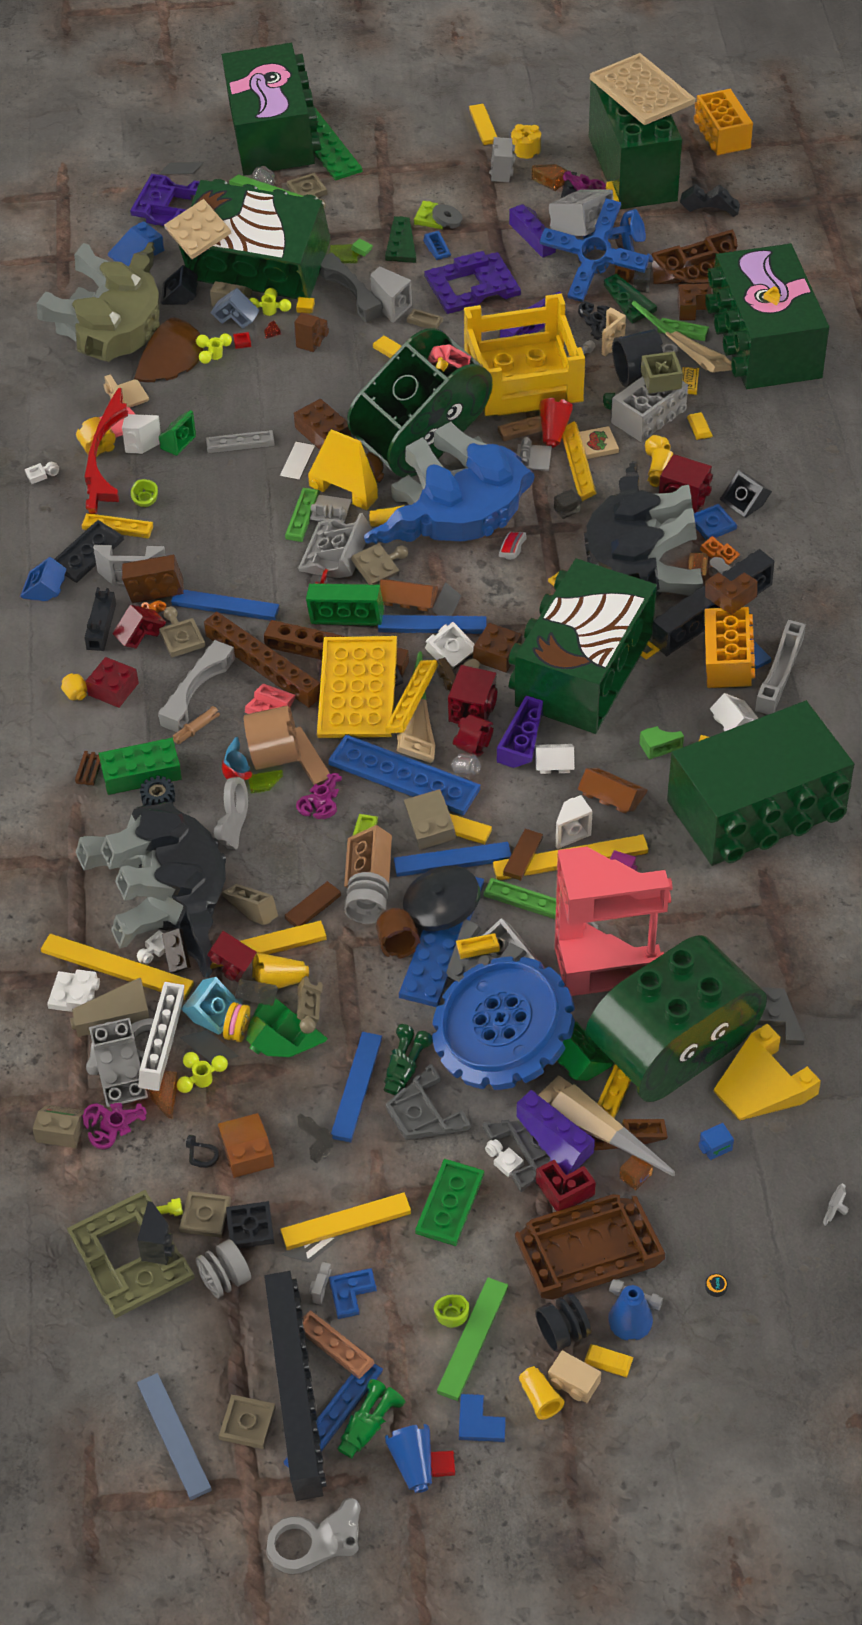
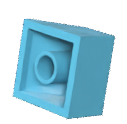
M217 977L202 980L181 1010L195 1024L219 1035L223 1032L229 1006L233 1002L239 1004L241 1002Z

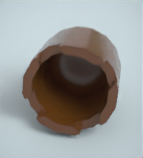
M390 908L382 912L378 917L376 930L382 952L387 957L391 955L401 959L416 951L415 947L420 943V938L413 919L406 910Z

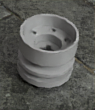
M361 872L350 877L344 907L345 914L351 920L358 923H376L378 917L387 907L386 900L388 898L389 884L386 879L371 872Z
M230 1239L215 1247L218 1257L209 1250L205 1253L206 1258L203 1255L196 1257L199 1274L206 1287L210 1289L216 1298L224 1295L223 1290L227 1293L231 1291L229 1280L237 1287L251 1280V1273L244 1257Z

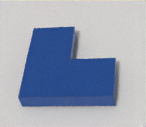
M372 1268L329 1277L338 1319L360 1315L356 1295L377 1291Z
M461 1394L459 1440L505 1442L506 1417L483 1416L484 1395Z

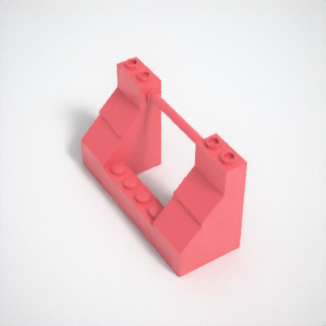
M587 846L558 850L554 949L560 975L565 983L564 987L569 989L571 996L611 991L621 981L664 954V952H660L659 944L656 945L658 913L667 912L668 903H671L670 891L672 890L671 878H667L665 870L639 873L616 859L610 860ZM650 914L647 946L633 947L614 935L605 934L587 923Z

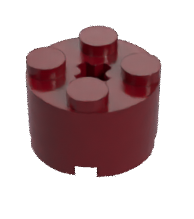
M470 714L466 718L462 717L458 724L460 728L458 734L453 739V745L462 751L480 757L484 753L481 750L484 746L488 747L492 739L494 728L491 725L493 723L474 714Z

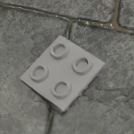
M524 437L521 440V444H518L517 455L528 469L549 471L552 446L531 445L530 438Z
M318 495L315 504L311 505L312 514L310 520L325 521L336 518L344 523L352 499Z

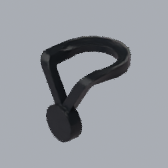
M194 1135L187 1137L186 1148L190 1149L189 1162L191 1165L208 1168L217 1163L219 1151L215 1146L196 1142V1136ZM194 1146L213 1150L215 1153L213 1159L208 1162L195 1159Z

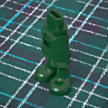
M399 1024L397 1026L396 1034L400 1042L398 1049L392 1050V1055H390V1062L384 1080L386 1085L383 1090L385 1092L396 1095L405 1088V1085L416 1071V1061L421 1051L433 1043L430 1033L426 1031L417 1032L412 1050L407 1057L405 1054L415 1033L413 1028L406 1024Z

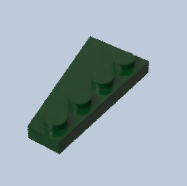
M394 216L385 261L416 263L410 217Z
M618 274L604 279V286L632 324L645 318L632 305L633 300L651 314L657 311V306Z

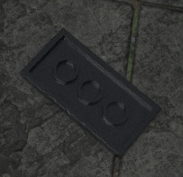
M97 520L54 560L66 568L65 576L77 583L96 566L94 545H112L113 551L124 541V536Z

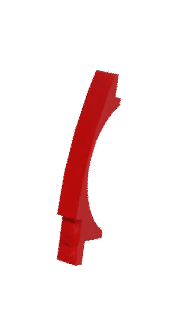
M118 388L111 398L97 426L89 450L85 471V482L88 485L87 494H89V499H86V510L89 511V514L97 515L98 501L119 502L118 490L111 486L101 475L97 467L96 457L99 444L105 433L115 423L128 416L127 403H123L122 388Z

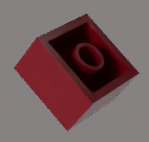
M105 657L86 680L88 696L120 708L139 684L135 668Z

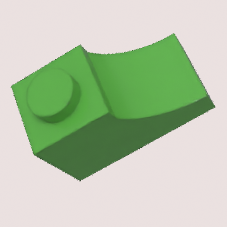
M656 726L640 732V746L649 760L680 749L684 744V735L681 731L666 732Z

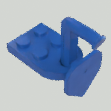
M637 209L625 212L621 218L620 227L612 228L608 240L619 239V236L622 235L623 248L633 252V240L635 242H643L646 239L644 222ZM594 232L583 236V239L592 236ZM648 253L647 255L650 256L649 262H653L652 256Z

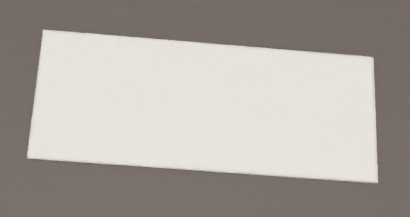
M295 442L280 476L300 479L315 445Z

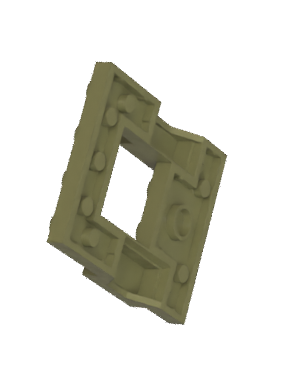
M146 1190L67 1228L68 1234L87 1267V1271L115 1319L195 1278L187 1261L179 1253L176 1246L173 1257H169L167 1265L141 1261V1257L114 1269L98 1239L135 1220L141 1228L148 1201L152 1202Z

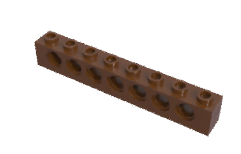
M215 612L204 621L206 637L212 641L216 640L234 647L236 658L282 690L294 694L295 699L309 708L319 700L320 682L229 619Z
M271 620L264 633V643L271 649L322 660L324 637L348 636ZM397 648L396 666L401 677H403L409 663V651Z

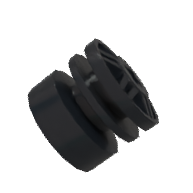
M571 1292L564 1295V1299L561 1297L556 1299V1307L552 1303H548L535 1310L540 1331L548 1345L555 1352L570 1346V1337L575 1342H578L582 1337L586 1338L591 1335L592 1330L587 1314L579 1300Z

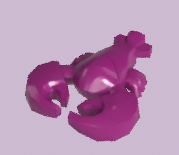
M569 170L565 171L563 175L564 180H569L577 191L606 190V184L599 179L590 180L588 176L580 174V177L572 175Z
M338 773L328 774V780L322 785L315 784L309 790L313 794L301 797L296 802L298 812L303 816L311 817L310 812H313L311 803H314L317 808L316 813L313 814L314 818L327 819L335 815L337 806L332 798H336L339 789H335L336 782L342 781V776H339Z
M98 1103L87 1106L82 1116L85 1128L89 1129L90 1119L93 1120L91 1124L93 1127L97 1124L100 1116H102L100 1128L108 1133L107 1135L101 1131H94V1134L99 1137L97 1139L89 1132V1141L97 1149L106 1150L111 1148L115 1143L118 1131H120V1136L126 1135L131 1131L128 1126L136 1119H140L142 1122L146 1120L147 1112L145 1107L137 1104L134 1110H123L122 1103L110 1104L112 1112H110Z

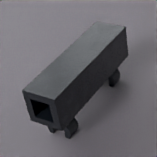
M99 587L96 589L84 637L86 650H105L116 608L115 593L110 592L109 588H106V591H100Z

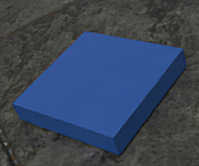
M719 504L694 513L696 529L706 541L712 536L717 538L737 529V524Z

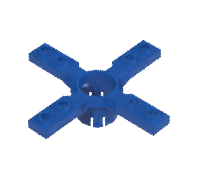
M605 199L595 224L593 235L584 240L577 239L571 234L549 228L544 229L540 239L541 245L577 254L582 262L581 266L578 267L567 296L569 299L583 302L594 273H598L597 269L600 274L606 271L604 266L607 269L610 264L645 273L650 256L622 248L614 249L608 241L619 213L621 202ZM594 246L597 250L606 252L603 257L597 260L585 258L587 250L588 252L594 250Z

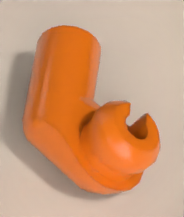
M160 600L151 604L144 602L141 607L152 609L159 613L165 610L166 603Z

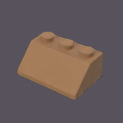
M375 825L348 838L344 887L348 888L350 877L361 872L378 874L385 878L389 884L391 834Z

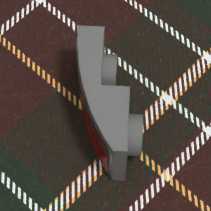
M509 532L502 543L499 557H505L508 560L515 559L521 553V544L527 539L526 532Z

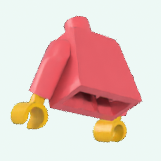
M452 345L435 346L428 356V361L443 372H454L460 367L469 365L471 356Z

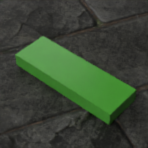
M667 318L661 319L662 322L690 339L705 341L709 332L708 326Z

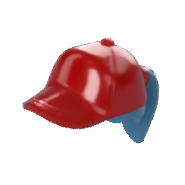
M235 737L227 748L225 758L222 760V772L226 779L240 777L248 780L252 777V772L246 757L239 752L240 741L238 737Z

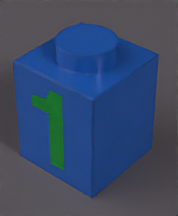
M721 1123L701 1132L699 1148L703 1154L706 1153L709 1159L712 1160L732 1151L734 1138L726 1126Z

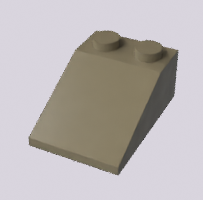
M440 789L404 800L419 850L456 839L450 813Z

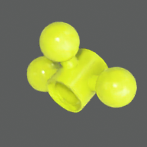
M268 288L265 291V295L261 298L262 302H259L256 298L249 299L257 308L262 307L263 314L267 316L276 314L277 308H280L283 312L291 309V302L288 299L276 302L277 291L274 288Z
M227 333L222 334L219 338L214 337L211 339L206 335H199L196 339L197 345L201 348L208 347V351H202L199 354L200 362L207 364L211 359H220L223 356V346H229L232 343V337Z
M186 1053L183 1057V1064L187 1068H192L193 1076L190 1078L186 1076L179 1078L176 1084L177 1089L182 1093H188L192 1090L194 1083L201 1088L208 1087L212 1083V1072L226 1070L228 1066L227 1059L221 1055L216 1056L210 1065L206 1061H199L196 1053Z

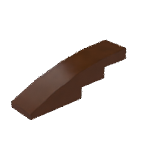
M623 1119L621 1125L643 1144L662 1141L668 1138L664 1119ZM590 1135L595 1139L594 1150L618 1149V1147Z

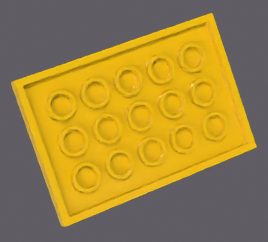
M397 636L324 637L317 725L318 738H344L345 735L354 738L392 737V733H387L385 727L393 714Z

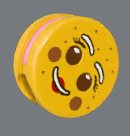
M236 1002L231 1003L224 1021V1039L236 1040V1042L243 1041L249 1026L250 1006Z

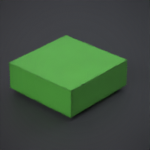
M359 238L352 245L351 250L365 257L372 250L373 245Z

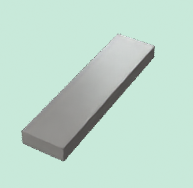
M273 430L206 437L208 453L275 446Z

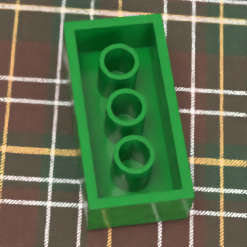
M309 584L306 602L311 624H382L384 605L380 585Z
M173 737L99 753L108 795L140 789L142 783L145 784L144 781L146 779L150 781V777H153V779H156V776H160V779L166 777V780L170 779L171 782L182 780Z

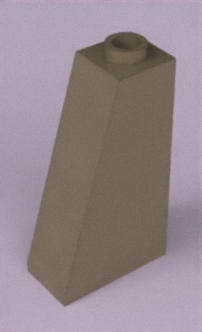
M137 978L72 1009L73 1017L70 1018L72 1030L76 1029L77 1036L81 1037L90 1035L89 1027L105 1024L109 1021L113 1022L130 1018L132 1024L149 1018L141 978Z

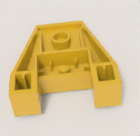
M331 429L308 473L309 486L321 492H324L331 484L352 492L353 505L368 510L378 499V489L362 443L357 439Z
M768 1023L750 1034L714 1088V1093L739 1120L802 1105L819 1093L821 1080L808 1066L790 1076L772 1056L779 1051L781 1037Z

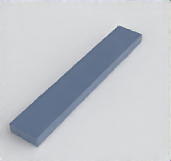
M158 1373L137 1382L138 1388L190 1501L212 1491Z

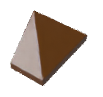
M656 261L652 262L653 284H675L682 282L664 271Z

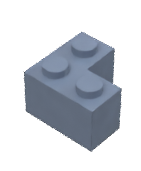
M236 288L218 300L210 313L221 324L232 318L243 329L253 322L260 310Z

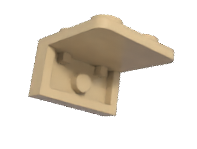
M611 307L606 310V328L602 332L603 356L612 352L614 338L625 336L626 315Z
M111 374L104 376L105 384L103 386L110 399L118 388H122L123 403H127L129 408L149 401L148 395L138 380L135 379L117 385Z

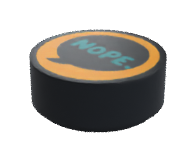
M715 1273L707 1277L705 1289L709 1295L720 1297L726 1293L728 1282L723 1275Z

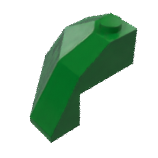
M265 991L249 1023L246 1040L251 1044L249 1048L258 1055L262 1052L266 1056L292 1057L326 1042L328 1038L316 1028L309 1034L302 1032L299 1026L301 1020L297 1018V1014Z

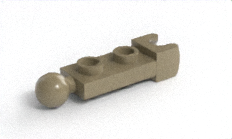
M307 976L301 980L297 988V1018L301 1020L299 1025L301 1031L309 1034L315 1030L316 1024L319 1021L320 994L322 993L323 985L321 982H318L317 986L312 985Z

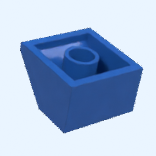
M47 558L29 571L20 597L40 601H48L52 597H57L61 591L60 586L65 580L66 568L53 558Z

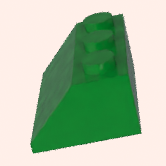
M575 1021L572 1036L570 1039L563 1041L566 1049L557 1061L566 1067L569 1071L568 1074L574 1080L588 1081L612 1067L613 1062L601 1049H595L588 1044L585 1030Z

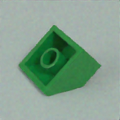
M192 410L180 415L159 435L160 449L177 456L196 437L194 413Z

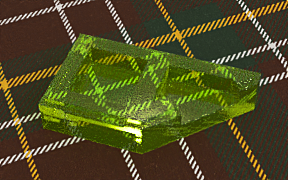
M277 770L252 774V777L248 779L251 794L270 791L283 777V771Z

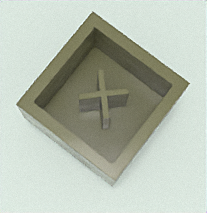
M675 351L642 356L641 373L648 393L682 389L683 372Z

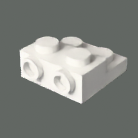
M454 622L448 626L445 624L440 628L436 636L432 634L426 640L425 649L436 660L446 657L452 670L473 654V646L475 645Z
M77 969L74 974L58 971L47 1004L48 1009L72 1012V1009L95 999L94 992L99 989L100 979L97 978L96 972Z

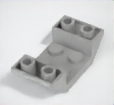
M94 545L93 547L98 573L112 585L125 586L122 580L123 563L166 556L164 546H147L145 556H113L112 545Z
M130 1018L89 1027L107 1108L110 1107V1104L114 1103L125 1104L148 1098L147 1090L138 1088L141 1066Z

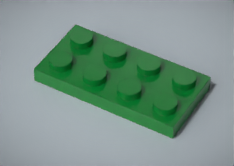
M444 1159L416 1226L415 1234L457 1246L483 1180L484 1170Z

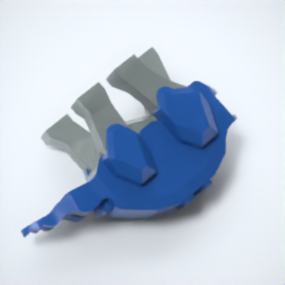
M449 422L434 431V446L459 459L465 468L452 471L443 468L423 437L406 446L405 461L415 468L421 484L413 480L409 475L391 485L392 499L395 502H407L409 505L397 508L386 523L366 533L364 540L367 544L370 542L375 544L378 542L389 543L396 539L412 542L422 534L423 536H430L434 540L463 542L483 536H490L495 529L505 527L516 513L521 495L530 488L534 481V473L510 449L496 444L483 443L479 436L471 438L459 430L452 422Z

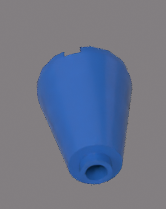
M630 1285L623 1289L610 1309L608 1316L610 1329L617 1337L623 1340L642 1339L649 1333L653 1324V1316L642 1289L635 1285Z
M423 1424L424 1429H418L417 1425H412L393 1431V1437L391 1438L388 1435L385 1436V1442L409 1490H414L415 1493L427 1491L428 1486L432 1484L430 1428L427 1424Z

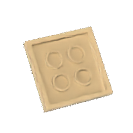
M204 199L164 224L165 229L191 259L231 234V229Z

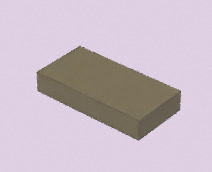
M413 309L407 317V323L424 328L438 329L443 322L442 316Z

